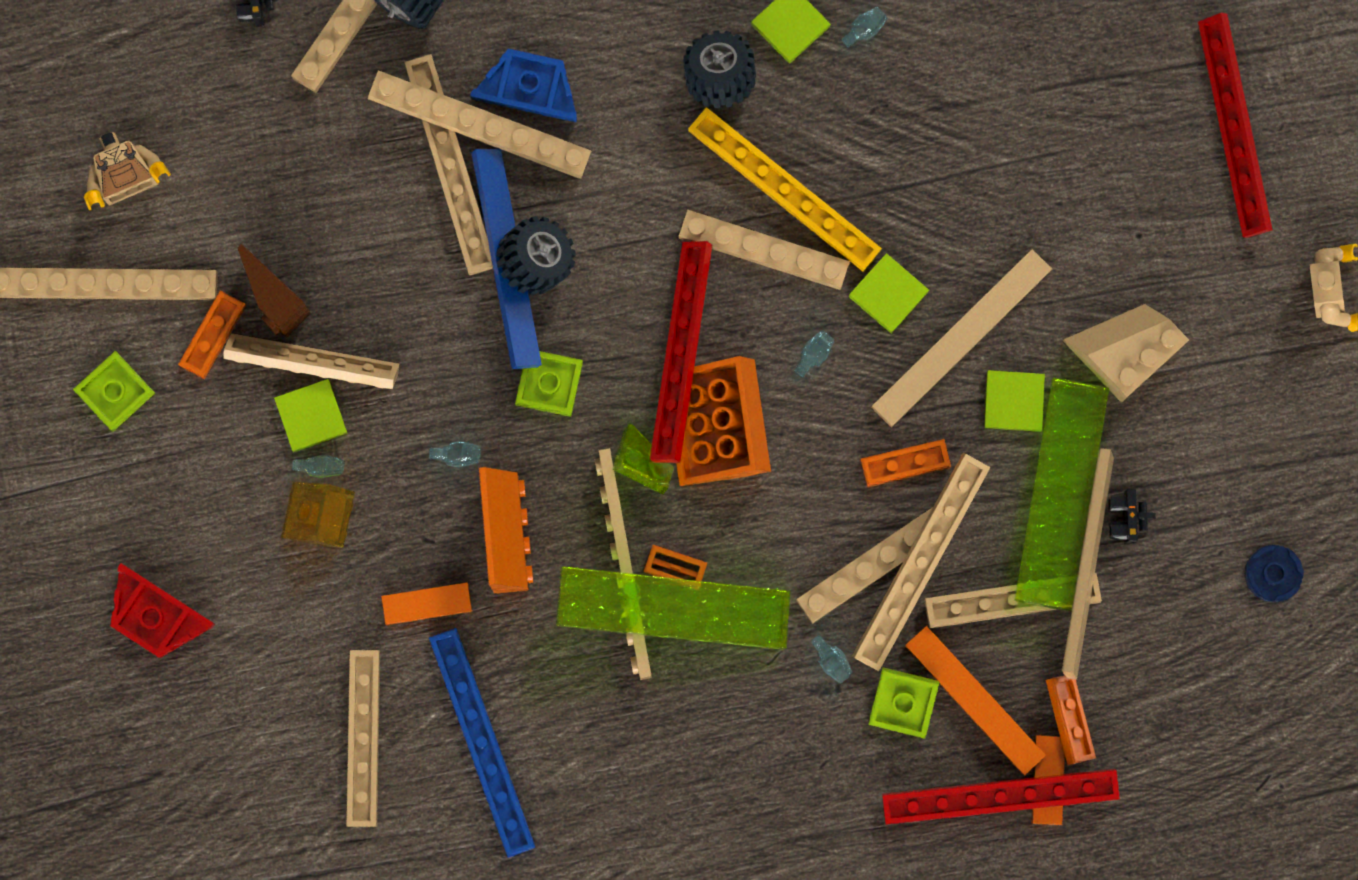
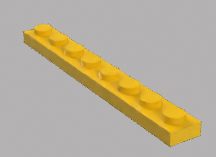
M707 107L688 128V131L862 272L881 252L882 248Z

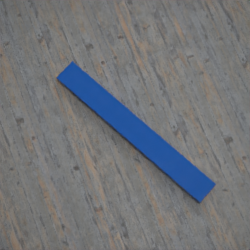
M475 149L472 152V158L512 369L538 368L542 363L528 290L521 293L516 285L512 288L508 284L510 280L507 277L503 278L501 275L503 269L498 268L497 261L500 260V257L496 256L497 250L500 248L498 244L505 237L504 235L515 227L501 149Z
M457 628L429 638L507 857L509 858L536 848Z

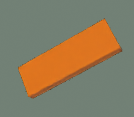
M220 290L178 365L205 379L244 311L246 304Z
M944 439L860 459L867 487L951 468Z
M468 582L381 596L386 625L472 612Z
M1065 675L1047 679L1046 684L1067 765L1096 759L1076 679L1066 678Z
M1036 735L1035 744L1046 756L1034 766L1033 777L1064 774L1065 753L1061 738ZM1063 806L1032 809V824L1062 825Z

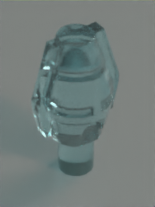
M873 8L859 15L852 23L851 32L841 40L847 48L857 40H868L879 32L888 18L880 8Z
M823 330L806 342L801 351L803 355L801 357L802 361L794 372L803 378L811 367L814 368L815 365L819 367L827 359L835 340Z
M464 441L452 442L450 445L444 446V448H430L429 457L430 459L443 460L447 462L448 466L464 467L479 463L481 459V446Z
M319 455L307 458V460L294 459L292 469L293 471H306L309 476L326 478L341 475L344 471L345 461L328 455Z
M820 635L811 641L819 652V663L825 673L840 684L851 676L853 672L848 660L836 645L833 647L827 645Z

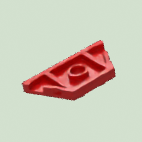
M122 563L118 566L119 575L117 590H115L114 594L115 605L110 626L155 656L162 658L215 625V623Z

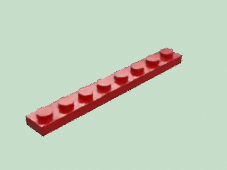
M1219 13L1198 21L1242 237L1250 238L1273 229L1227 13Z
M708 241L682 242L650 460L655 463L681 462L712 252V244Z
M1107 769L882 794L885 824L887 825L1119 800L1120 796L1117 770Z

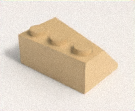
M1146 304L1063 339V342L1121 403L1189 341L1169 318Z

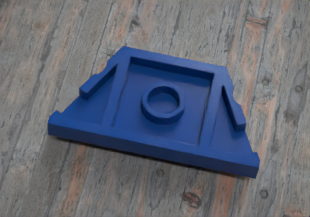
M508 49L502 55L498 64L490 69L485 75L486 78L470 94V99L577 122V114L562 60Z

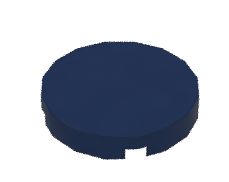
M1272 544L1259 548L1250 556L1245 565L1244 576L1248 588L1256 597L1266 602L1277 603L1291 598L1298 592L1301 587L1304 570L1301 560L1292 550Z

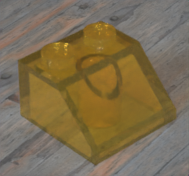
M293 482L281 538L324 547L343 548L347 537V528L350 513L353 509L355 492L330 484Z

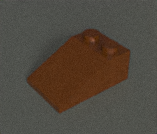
M241 244L237 249L257 305L263 313L261 319L275 335L281 332L285 337H288L311 314L295 293Z

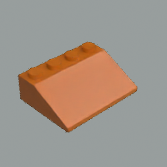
M737 356L694 367L681 462L676 463L680 486L742 478L771 472L755 359Z
M481 467L479 468L489 586L494 594L529 590L528 583H534L532 565L527 566L526 554H531L530 538L524 537L523 526L528 525L527 508H521V497H526L525 481L519 480L517 472Z

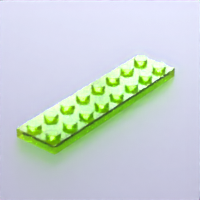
M1054 377L1051 380L1014 601L1072 612L1109 388Z
M562 566L560 569L556 626L784 650L787 648L790 591Z

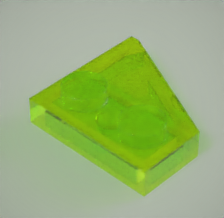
M629 423L624 429L613 470L664 494L669 488L674 467L670 463H655L651 461L652 444L634 425Z

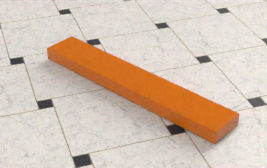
M927 626L905 645L1023 775H1026L1046 756Z

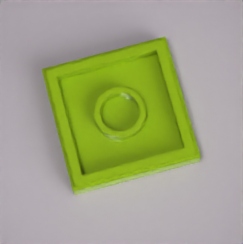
M774 0L751 21V25L789 64L831 25L808 0Z
M886 253L849 294V298L892 334L926 296L929 289Z
M114 351L73 389L112 432L155 394L117 351Z
M539 351L542 365L538 368H523L515 405L572 417L583 360Z
M988 370L986 374L984 428L1041 432L1043 425L1045 374Z
M329 379L274 398L293 452L348 434Z
M882 667L868 725L925 739L939 681Z

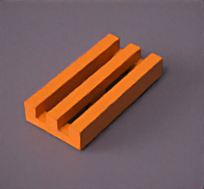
M652 545L644 573L698 591L707 562ZM658 553L700 567V569L696 572L657 559L655 555ZM652 564L694 577L696 580L692 582L651 567Z

